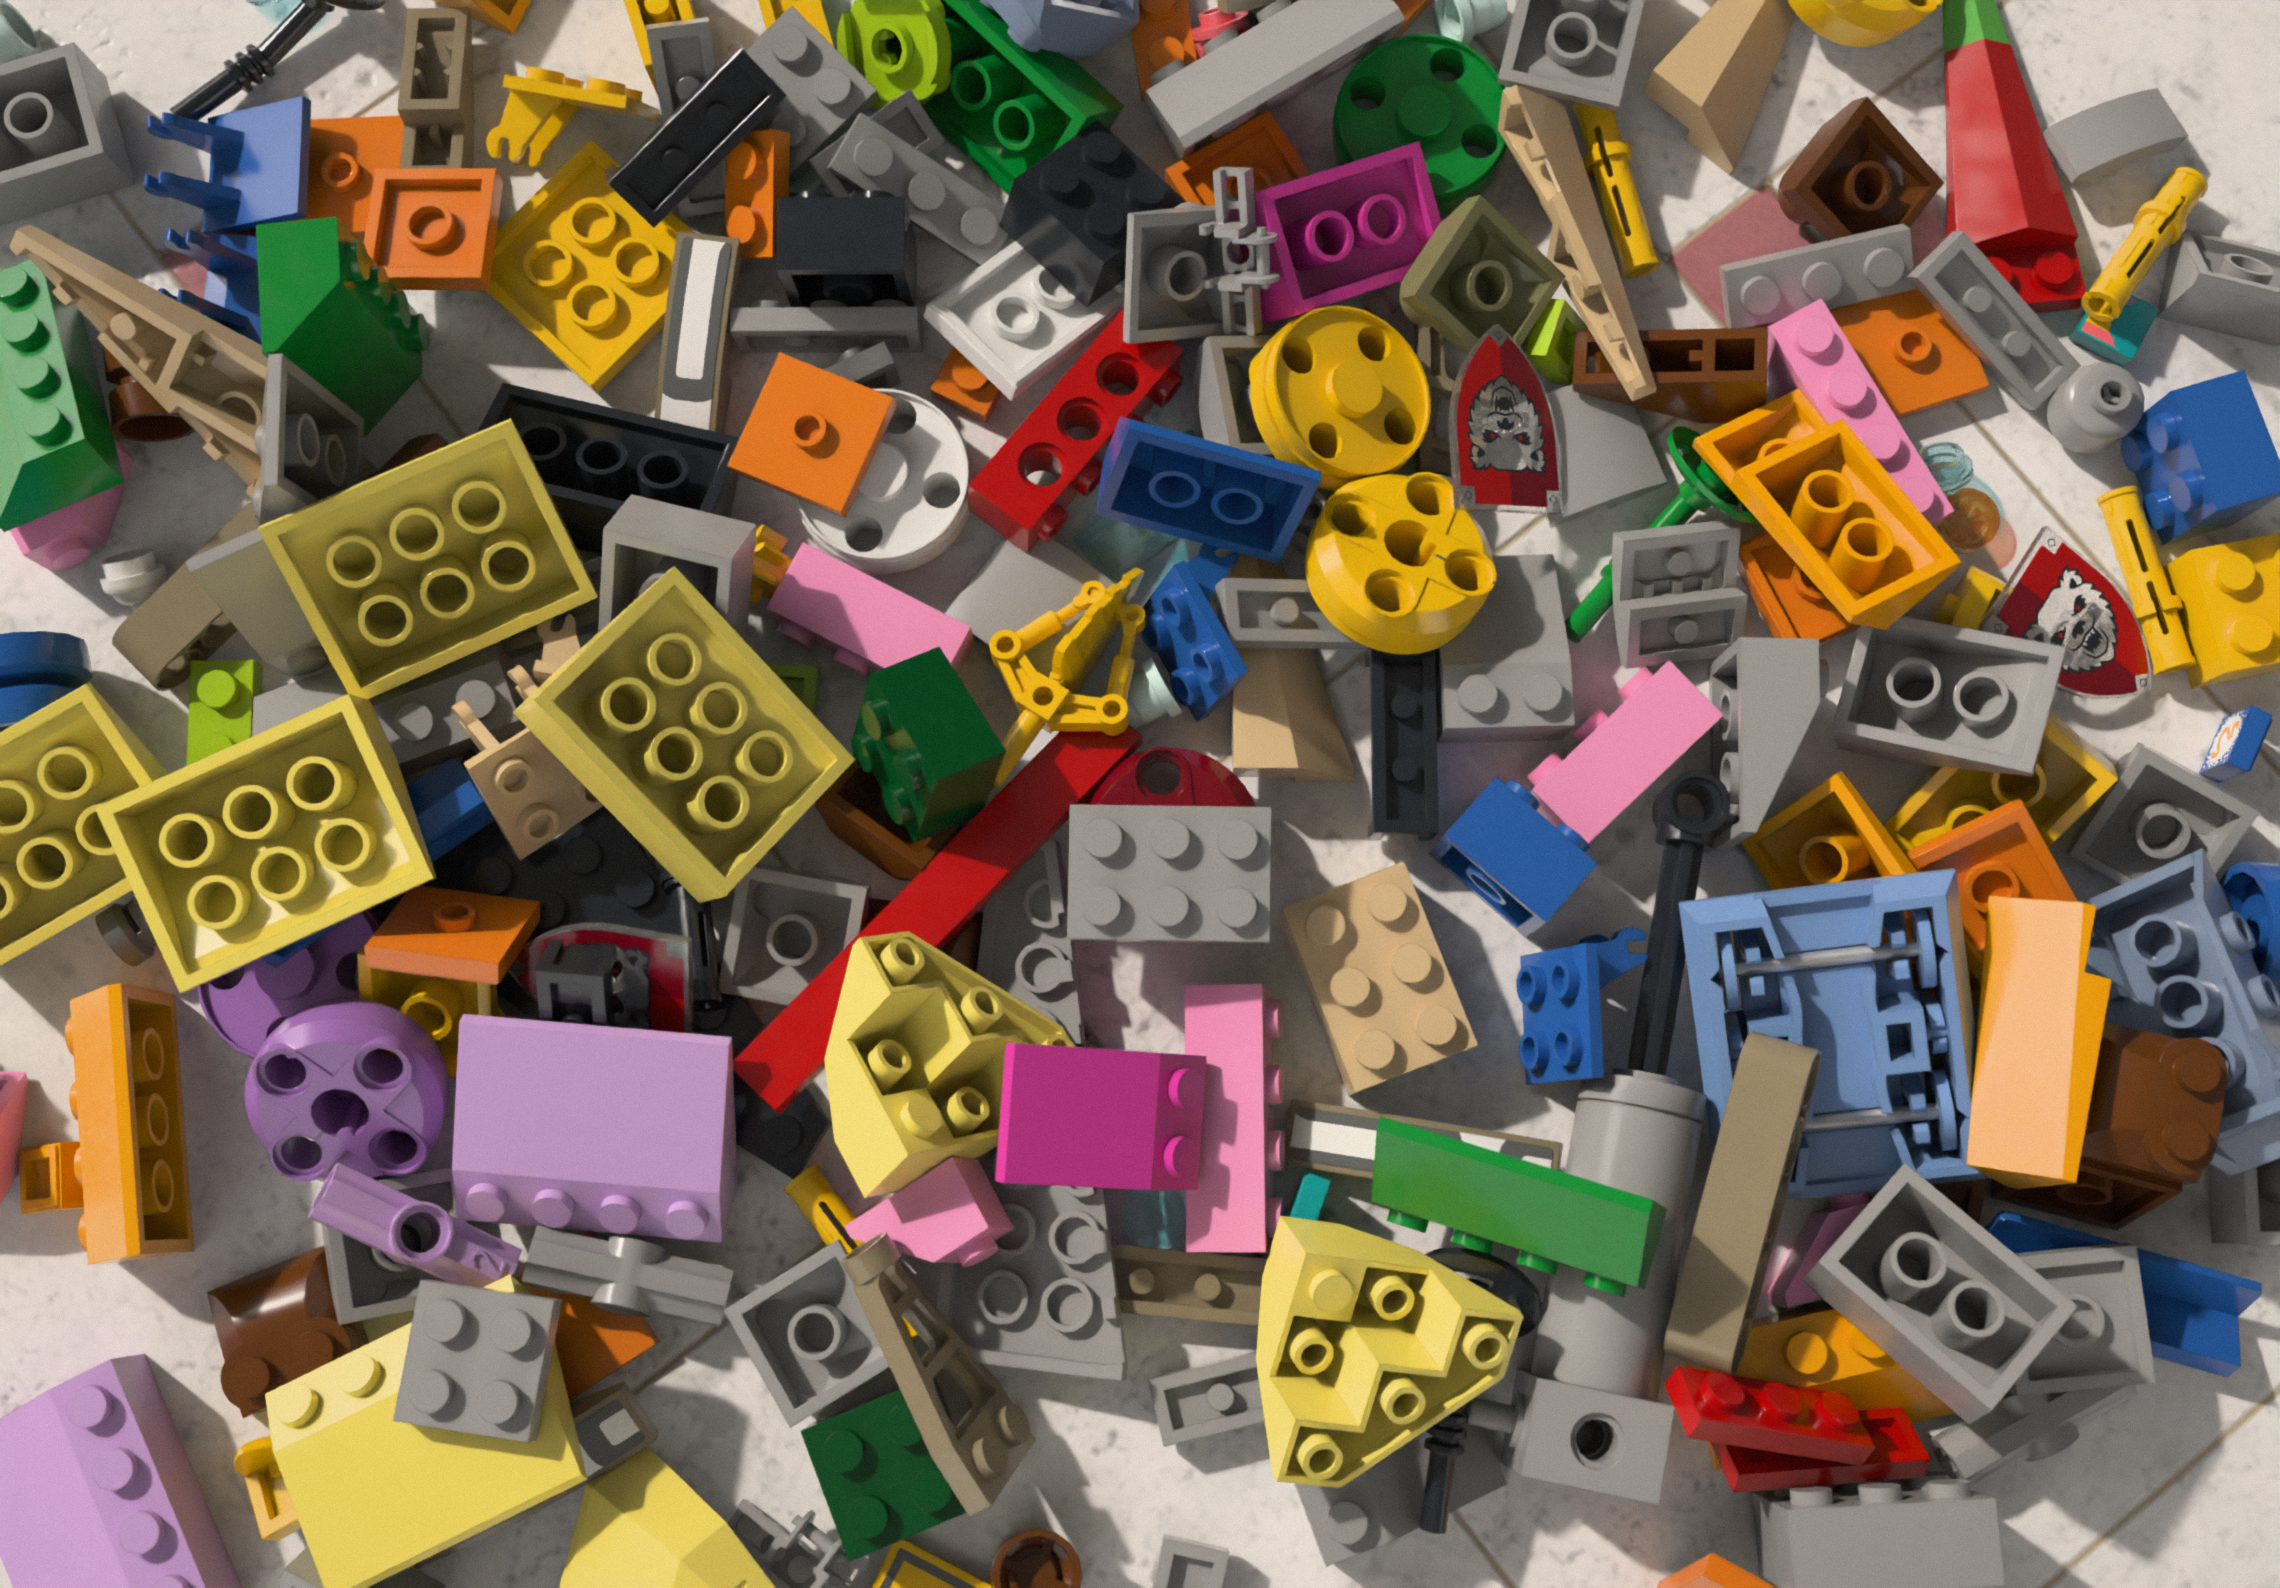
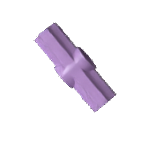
M340 1163L335 1164L331 1173L324 1181L307 1216L318 1223L385 1253L387 1257L396 1263L412 1265L450 1283L485 1287L511 1274L513 1276L522 1249L448 1215L437 1204L426 1201L420 1202ZM411 1215L421 1216L431 1227L430 1242L419 1253L410 1251L401 1240L400 1231L402 1224Z

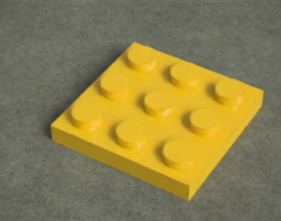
M591 139L497 230L489 290L484 291L597 394L664 328L677 231L695 232L672 212L653 228L607 183L604 172L612 164L617 168L620 165Z

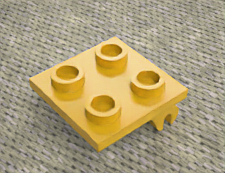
M527 67L526 78L504 74L503 87L511 91L500 125L491 129L487 135L486 147L492 158L499 159L501 157L502 143L505 139H509L507 143L509 160L514 164H520L529 145V166L536 168L544 161L547 151L581 108L659 122L660 109L643 103V92L626 88L625 84L588 77L587 89L583 88V81L567 78L564 73Z

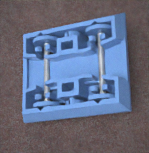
M1955 868L1678 902L1704 1094L1707 1095L1706 1111L1712 1156L1733 1082L1732 1075H1735L1740 1053L1748 1034L1751 1031H1755L1821 1051L1819 1075L1786 1198H1794L1795 1200L1877 1192L1881 1190L1904 1163L1930 1184L1990 1178L1966 1165L1977 1040ZM1904 910H1910L1911 940H1907ZM1729 931H1732V932H1733L1735 955H1736V960H1735V961H1734V955H1733V949H1732V943H1731V938H1730V933H1729ZM1882 932L1888 937L1889 943H1883ZM1741 950L1743 951V953H1744V955H1745V959H1744V960H1742V957H1741ZM1914 956L1915 967L1922 988H1913L1910 957ZM1737 977H1739V985H1740L1741 1000H1742V1006H1741V1007H1740V1002H1739V992H1738ZM1720 979H1722V983H1723L1725 1001H1726V1006H1727V1010H1726V1011H1725L1724 998H1723V990H1722V986H1721ZM1928 987H1934L1935 996ZM1929 1050L1931 1054H1943V1069L1931 1070ZM1924 1071H1930L1931 1103H1927ZM1902 1093L1908 1100L1909 1105L1903 1106ZM1930 1120H1934L1938 1141H1932Z

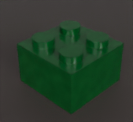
M940 646L870 674L854 735L851 739V747L861 769L866 773L872 772L882 788L884 804L892 820L898 825L904 824L914 842L917 843L974 818L986 804L1006 750Z
M935 1376L934 1386L949 1420L953 1423ZM899 1387L811 1423L800 1431L849 1562L967 1513L933 1461Z

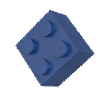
M2244 370L2170 391L2146 410L2136 428L2122 438L2121 454L2127 468L2135 473L2144 496L2143 510L2148 524L2157 531L2162 546L2232 526L2280 496V460Z
M1495 776L1430 851L1429 855L1520 934L1527 937L1550 920L1598 863L1587 855L1591 848L1581 835L1562 823L1556 828L1536 811L1540 807V803L1525 787L1513 780L1505 784Z

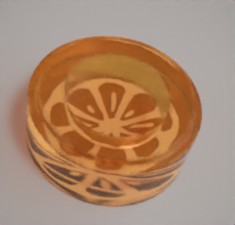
M1961 488L1946 496L1955 511L1934 529L1954 553H1973L1994 538L1999 529L2000 515L1996 504L1987 494L1973 488Z

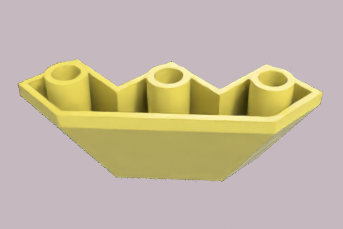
M909 931L860 937L853 944L824 1058L834 1141L864 1198L901 1190L951 1157L975 1159L998 1146L1006 1043L1076 1047L1061 1025Z
M1280 1216L1262 1275L1256 1350L1257 1371L1271 1469L1276 1482L1341 1488L1502 1380L1505 1376L1524 1317L1517 1308L1418 1250L1343 1224Z
M646 1446L600 1477L586 1484L559 1588H776L727 1522L649 1446Z

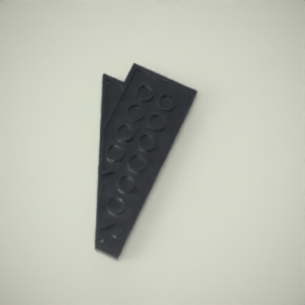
M471 749L467 751L460 762L467 773L468 771L463 763L478 754ZM605 806L522 860H519L513 853L497 822L494 820L432 862L437 878L420 885L540 901V922L520 953L531 945L560 933L577 930H602L666 941V956L677 958V955L670 950L675 946L671 896L665 894L664 889L661 888L660 873L640 843ZM406 892L372 907V910L377 914L382 923ZM617 947L615 961L618 962L620 960L623 969L616 978L618 981L612 975L613 995L619 993L617 997L623 1004L624 1012L621 1015L620 1012L615 1013V1023L617 1022V1027L624 1026L629 1017L635 1014L639 1024H635L630 1020L628 1026L633 1029L649 1028L648 1022L645 1019L648 1017L643 1013L648 1007V979L642 972L647 968L643 966L647 962V956L643 957L639 950H637V953L633 950L626 951L628 958L631 956L638 957L636 964L632 965L627 960L625 953ZM717 957L718 973L720 978L722 963ZM515 959L512 963L514 966L512 968L510 966L500 983L496 985L497 995L537 1020H540L538 1000L517 979L526 971V968ZM515 963L520 967V970L518 972H515L519 969L516 965H514ZM721 993L723 1005H719L720 1007L704 1012L684 1011V1033L732 1037L733 1060L766 1028L746 998ZM733 1071L736 1144L788 1177L796 1178L802 1173L830 1128L831 1122L807 1087L778 1114Z

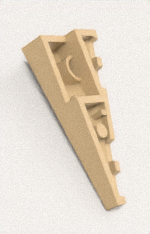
M1718 0L1653 69L1643 91V94L1690 129L1685 139L1688 144L1728 175L1735 170L1739 163L1796 16L1787 0Z
M1520 85L1503 89L1498 131L1515 157L1514 162L1553 224L1547 258L1566 276L1561 283L1630 399L1635 401L1653 394L1657 389L1565 105Z
M31 224L16 229L9 248L17 256H27L56 286L52 293L65 306L74 305L100 332L97 339L169 414L178 413L206 442L203 449L215 461L224 460L249 486L245 493L253 499L254 490L257 486H260L261 460L256 451L255 433L257 427L262 424L263 397L268 358L262 354V345Z
M1238 553V561L1231 569V578L1288 579L1281 560L1277 564ZM1236 648L1249 672L1232 689V772L1237 777H1294V782H1354L1355 770L1313 650L1301 648Z

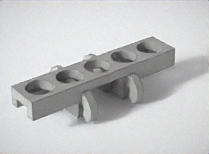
M1219 167L1213 171L1216 221L1200 224L1199 234L1206 236L1214 232L1215 238L1222 239L1224 274H1213L1204 277L1203 288L1211 289L1217 285L1218 291H1221L1224 334L1246 332L1247 336H1256L1263 331L1260 289L1270 288L1269 284L1280 280V274L1270 269L1269 244L1278 240V234L1266 232V227L1256 228L1253 168ZM1230 176L1237 177L1239 199L1232 197L1227 190V180ZM1232 208L1239 209L1240 222L1229 221V212ZM1232 243L1247 245L1249 258L1246 262H1241L1234 258L1231 252ZM1235 271H1242L1241 274H1234ZM1237 302L1245 303L1246 323L1241 322L1235 314Z
M742 1499L737 1506L738 1509L727 1522L751 1556L760 1563L759 1566L766 1574L769 1570L772 1571L791 1588H826L829 1583L835 1588H854L830 1568L835 1560L841 1563L846 1558V1553L842 1551L844 1548L840 1539L834 1542L813 1524L816 1516L813 1510H810L803 1518L799 1515L795 1516L792 1523L796 1527L790 1535L746 1499ZM744 1515L749 1516L761 1526V1532L754 1540L749 1541L738 1532V1523ZM772 1535L775 1540L766 1552L763 1553V1544ZM803 1535L826 1554L822 1560L818 1559L799 1543ZM787 1549L785 1556L780 1561L775 1562L781 1553ZM797 1556L808 1558L812 1564V1574L803 1583L793 1581L788 1573L791 1560Z

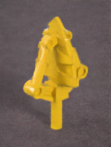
M1135 567L1124 574L1118 584H1112L1107 589L1099 581H1088L1082 586L1081 593L1076 595L1070 604L1054 613L1050 610L1016 632L1001 630L991 637L989 648L993 663L1001 671L1020 713L1018 719L1001 741L1006 753L993 785L1001 787L1042 729L1050 734L1053 731H1096L1115 736L1123 733L1128 728L1129 712L1127 699L1135 660L1131 657L1136 634L1143 631L1146 626L1144 609L1140 605L1128 603L1131 598H1134L1145 571ZM1087 609L1084 616L1069 634H1066L1055 647L1052 671L1049 678L1040 672L1037 673L1024 653L1063 629L1062 623ZM1121 623L1123 629L1122 643L1119 655L1113 658L1106 695L1101 698L1078 695L1095 664L1106 650L1116 627L1118 628Z

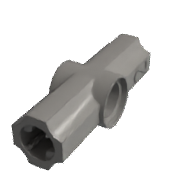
M537 1225L521 1283L532 1286V1288H540L557 1294H568L591 1299L590 1304L620 1314L649 1317L650 1313L719 1328L734 1269L726 1268L723 1265L699 1262L696 1259L668 1255L665 1248L637 1239L610 1236L606 1241Z
M2135 1385L2016 1396L2008 1391L1991 1412L1971 1424L1962 1420L1932 1437L1931 1442L1934 1447V1454L1945 1473L1951 1479L1970 1481L1971 1490H1974L2024 1460L2027 1462L2042 1460L2064 1450L2078 1439L2080 1434L2077 1429L2109 1413L2120 1404L2129 1401V1399L2138 1395Z

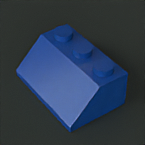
M1120 416L1103 459L1095 515L1279 564L1321 481V471Z

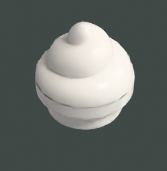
M150 548L124 552L101 561L105 575L99 580L103 591L108 595H113L119 604L131 606L133 611L142 605L168 578L165 563L157 561L153 549Z

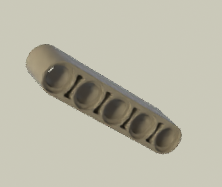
M364 456L362 482L370 479L378 471ZM253 499L192 557L257 529L258 520L253 510ZM184 563L119 626L112 638V645L158 691H166L180 685L190 677L191 661H207L238 629L191 575L186 563Z
M1751 1031L1748 1034L1737 1063L1664 1339L1665 1353L1730 1376H1734L1748 1341L1821 1065L1820 1050L1755 1031Z

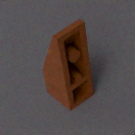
M1768 327L1638 330L1657 389L1655 393L1635 401L1630 399L1591 332H1575L1572 383L1574 392L1701 424L1728 423L1766 404Z

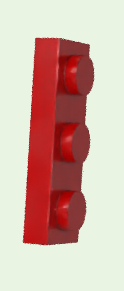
M1677 1366L1665 1383V1387L1689 1439L1862 1466L1875 1449L1859 1417L1857 1408L1847 1394L1783 1384L1776 1381H1765L1736 1375L1730 1376L1722 1372H1712Z
M1903 1407L1858 1410L1859 1417L1875 1446V1449L1862 1466L1710 1442L1733 1493L1919 1478L1924 1476L1931 1460Z

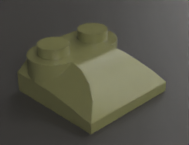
M1482 195L1467 198L1438 225L1402 280L1400 303L1410 321L1421 327H1434L1472 359L1489 335L1499 346L1509 337L1519 349L1566 276Z

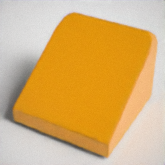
M59 1142L20 1149V1211L22 1214L84 1208L83 1186L78 1183L74 1172V1156L76 1150L80 1147V1142Z

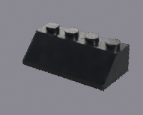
M502 383L477 431L480 432L505 420L512 419L577 549L602 554L603 528L631 494L724 517H731L739 474L732 472L727 464L739 441V437L507 383Z

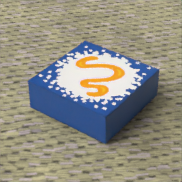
M2251 705L2224 717L2199 773L2220 783L2251 771L2273 721L2271 719L2272 714Z

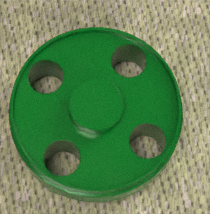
M1412 34L1386 41L1365 54L1356 63L1341 86L1334 108L1331 130L1333 151L1337 163L1341 166L1419 141L1439 214L1451 212L1467 198L1480 195L1498 174L1507 149V144L1498 131L1502 92L1505 87L1504 85L1496 84L1498 74L1482 55L1457 40L1433 34ZM1436 71H1447L1453 74L1457 80L1450 82L1441 81L1433 73ZM1366 98L1375 102L1378 107L1370 110L1360 109L1352 101ZM1471 145L1479 146L1486 150L1489 156L1485 158L1472 157L1466 153L1464 147Z

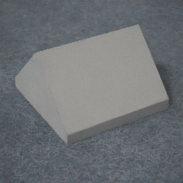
M2185 229L2180 239L2175 244L2170 245L2158 306L2160 310L2156 317L2278 346L2280 344V252Z

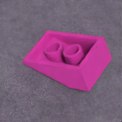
M1419 141L1254 192L1256 228L1266 227V232L1278 234V240L1269 244L1270 269L1280 274V280L1269 284L1270 288L1260 289L1262 324L1297 316L1403 280L1438 225L1442 222ZM1240 245L1243 260L1246 262L1249 258V249L1247 245Z
M1006 1043L995 1182L1138 1190H1198L1207 1056L1142 1050Z

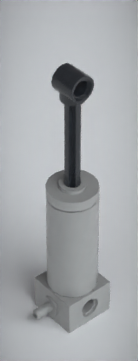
M1689 771L1679 775L1664 787L1654 800L1652 820L1657 829L1655 842L1664 846L1646 952L1648 958L1643 969L1627 1069L1613 1068V1073H1604V1078L1581 1080L1578 1095L1579 1101H1577L1565 1170L1567 1174L1652 1199L1668 1209L1646 1287L1642 1289L1628 1284L1624 1297H1620L1583 1285L1586 1270L1560 1262L1557 1275L1547 1274L1531 1372L1516 1369L1511 1404L1473 1398L1464 1407V1412L1469 1414V1425L1506 1432L1500 1462L1520 1476L1655 1505L1660 1503L1675 1410L1674 1406L1658 1401L1665 1357L1664 1339L1673 1307L1701 1136V1124L1707 1095L1678 1086L1679 1080L1666 1076L1686 958L1678 902L1695 900L1703 853L1714 850L1717 829L1726 821L1730 811V795L1725 784L1715 775L1705 771ZM1679 794H1690L1701 802L1704 809L1702 822H1691L1680 814L1677 807ZM1592 1420L1594 1425L1592 1441L1586 1447L1578 1449L1576 1436L1579 1428L1585 1422Z

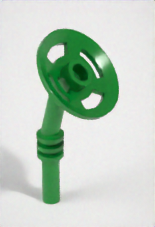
M1675 427L1668 434L1667 443L1674 463L1685 480L1679 485L1680 493L1647 529L1684 525L1698 510L1706 512L1711 506L1724 515L1747 524H1757L1759 521L1692 447L1694 439L1701 436V434L1687 427ZM1678 449H1682V456L1680 455ZM1738 504H1741L1743 513L1735 510ZM1612 558L1609 564L1605 565L1601 570L1602 579L1565 620L1567 638L1573 642L1579 643L1613 605Z

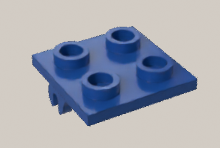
M299 96L209 117L207 123L166 112L162 113V121L154 116H148L147 131L150 134L163 139L176 140L211 154L209 182L165 171H159L158 179L145 174L144 190L155 196L173 198L203 209L202 233L208 236L210 233L227 234L256 228L258 224L285 222L307 217L311 100L304 96Z
M167 229L164 245L173 251L187 255L207 269L205 293L203 299L182 289H179L178 297L173 296L163 288L158 289V291L261 345L256 236L210 233L209 238H206L198 232L187 230L185 238L180 236L175 230Z
M1206 544L1201 545L1199 555L1187 564L1184 560L1175 564L1142 607L1145 611L1146 626L1140 632L1146 646L1151 651L1157 652L1168 671L1171 688L1175 697L1182 705L1189 708L1196 722L1207 718L1249 672L1209 603L1216 592L1215 585L1237 563L1239 554L1234 552L1225 557H1219L1215 551L1220 548Z
M1634 927L1620 929L1612 935L1610 940L1603 935L1595 934L1582 938L1577 945L1520 956L1521 969L1517 976L1516 987L1518 997L1522 1002L1524 1034L1520 1040L1519 1054L1522 1065L1525 1067L1526 1085L1604 1078L1600 989L1631 968L1642 965L1647 960L1648 956L1646 954H1633L1627 949L1628 942L1646 940L1647 937L1641 930Z

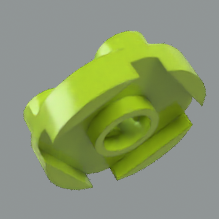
M855 0L851 11L843 12L837 30V49L877 89L880 99L873 105L874 107L881 109L908 89H911L919 103L923 105L934 95L943 93L948 88L951 80V40L947 24L944 20L945 9L941 0ZM894 33L899 38L902 47L899 62H897L896 53L887 51L886 40L893 38Z

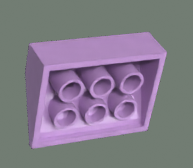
M463 1014L459 1022L452 1175L458 1219L722 1243L738 1191L732 1037Z
M145 1354L109 1359L45 1391L0 1419V1557L13 1588H243Z

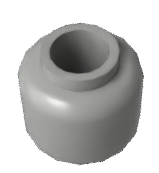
M2098 362L2081 367L2054 391L2047 405V422L2051 433L2061 445L2074 452L2093 454L2108 450L2136 428L2144 413L2145 397L2140 383L2128 370L2111 363Z

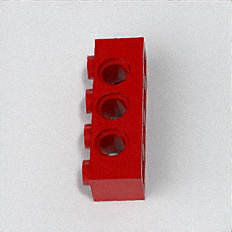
M1124 307L968 485L969 511L1026 554L1039 538L1047 543L1055 537L1069 516L1066 508L1079 493L1087 497L1099 485L1103 459L1120 416L1146 423L1143 418L1155 404L1161 408L1165 407L1175 396L1184 380L1179 374L1184 349L1172 340L1134 344L1123 342ZM1111 383H1122L1129 386L1133 392L1123 396L1115 395L1109 392L1105 386ZM1081 426L1090 429L1096 436L1089 440H1077L1069 436L1066 431L1070 428ZM1035 471H1046L1053 474L1057 481L1048 486H1039L1032 483L1027 476Z

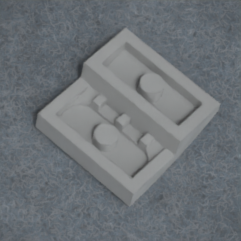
M1572 384L1545 394L1553 422L1559 491H1547L1548 507H1542L1550 528L1605 505L1608 506V509L1667 485L1666 477L1634 406L1574 392ZM1525 401L1518 404L1517 407L1514 406V413L1519 414L1523 418V422L1516 415L1503 416V418H1507L1509 423L1514 422L1513 429L1509 430L1511 437L1521 432H1528L1527 436H1530L1529 442L1532 443L1528 446L1519 443L1515 438L1513 439L1524 467L1528 465L1532 470L1533 466L1537 471H1542L1540 467L1545 463L1542 461V451L1538 450L1536 452L1539 458L1538 462L1530 457L1531 453L1539 449L1543 443V439H1539L1542 426L1537 427L1538 414L1534 416L1532 403L1528 406V402ZM1510 408L1509 412L1505 410V412L1502 411V413H1513V411Z
M1727 519L1613 533V609L1617 644L1622 666L1630 669L1661 665L1669 660L1672 663L1715 658L1719 657L1739 637H1744L1748 595L1736 587L1741 527Z
M1003 537L944 614L970 626L974 640L990 649V639L996 632L1001 630L1016 632L1050 610L1054 613L1070 604L1076 595L1081 593V588L1086 582L1099 581L1104 585L1105 589L1115 583L1054 539L1046 543L1039 538L1026 554ZM1087 609L1062 623L1063 629L1024 653L1037 673L1040 672L1049 678L1052 671L1055 647L1066 634H1069L1084 616Z

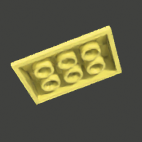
M511 418L258 527L261 536L348 694L365 699L377 696L598 598L592 578Z
M675 566L670 568L513 711L514 715L699 903L726 897L855 760Z
M90 682L0 732V966L132 891L94 807L169 773Z
M346 694L94 807L179 993L190 991L437 878L398 760L370 700L352 694Z
M511 1274L483 1287L533 1295ZM412 1322L265 1394L273 1453L324 1588H368L587 1480L555 1343L537 1440L531 1442L393 1421Z

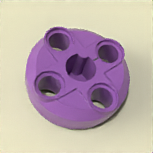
M372 908L356 914L307 948L302 949L277 968L261 959L244 965L245 971L242 980L231 989L227 984L226 974L198 986V996L205 1016L218 1035L240 1053L255 1059L270 1033L294 1012L308 1005L330 999H360L359 990L354 984L353 978L355 968L358 965L357 954L361 948H364L365 944L382 924L380 918ZM285 1055L287 1058L291 1060L299 1061L297 1058L291 1055Z
M354 998L330 999L308 1005L294 1012L266 1038L246 1078L245 1107L255 1134L269 1151V1159L272 1166L281 1176L292 1181L307 1182L319 1180L324 1182L335 1164L340 1163L378 1181L412 1174L422 1166L427 1153L437 1140L449 1104V1073L443 1054L436 1042L421 1025L404 1013L387 1005L369 1000ZM379 1049L390 1050L394 1052L397 1056L387 1055L381 1052ZM285 1055H291L297 1058L299 1061L291 1060L287 1058ZM396 1131H403L409 1135H402Z

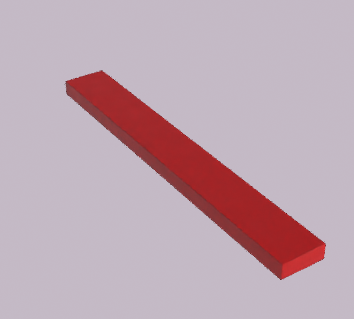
M1128 725V728L1123 733L1115 736L1096 731H1060L733 1060V1071L770 1107L780 1114L825 1068L824 1058L853 944L860 937L909 931L938 950H941L1069 819L1070 804L1083 805L1087 796L1116 764L1130 757L1143 744L1142 735L1130 725Z

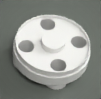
M879 388L873 390L895 399L898 405L892 418L899 415H909L915 418L916 422L913 428L903 434H892L885 431L847 517H841L793 497L801 521L813 541L826 554L869 576L908 571L930 562L943 553L956 540L973 514L968 508V485L975 478L969 450L955 424L935 405L915 394L896 389ZM942 487H951L960 493L957 501L946 508H936L928 503L930 495ZM875 530L882 534L879 545L871 551L858 552L851 548L855 536L862 531Z

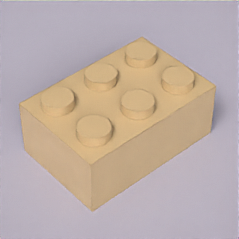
M1404 861L1281 909L1278 916L1348 1096L1478 1046Z

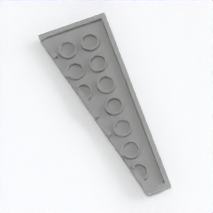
M1049 839L984 905L976 973L1061 1025L1076 1047H1087L1073 941L1067 939L1068 898L1061 844L1055 839ZM998 1146L984 1155L975 1158L981 1164L1014 1229L995 1240L999 1247L998 1250L975 1265L963 1268L961 1263H941L936 1304L937 1311L967 1344L976 1363L1116 1381L1126 1380L1128 1363L1105 1188L995 1182Z

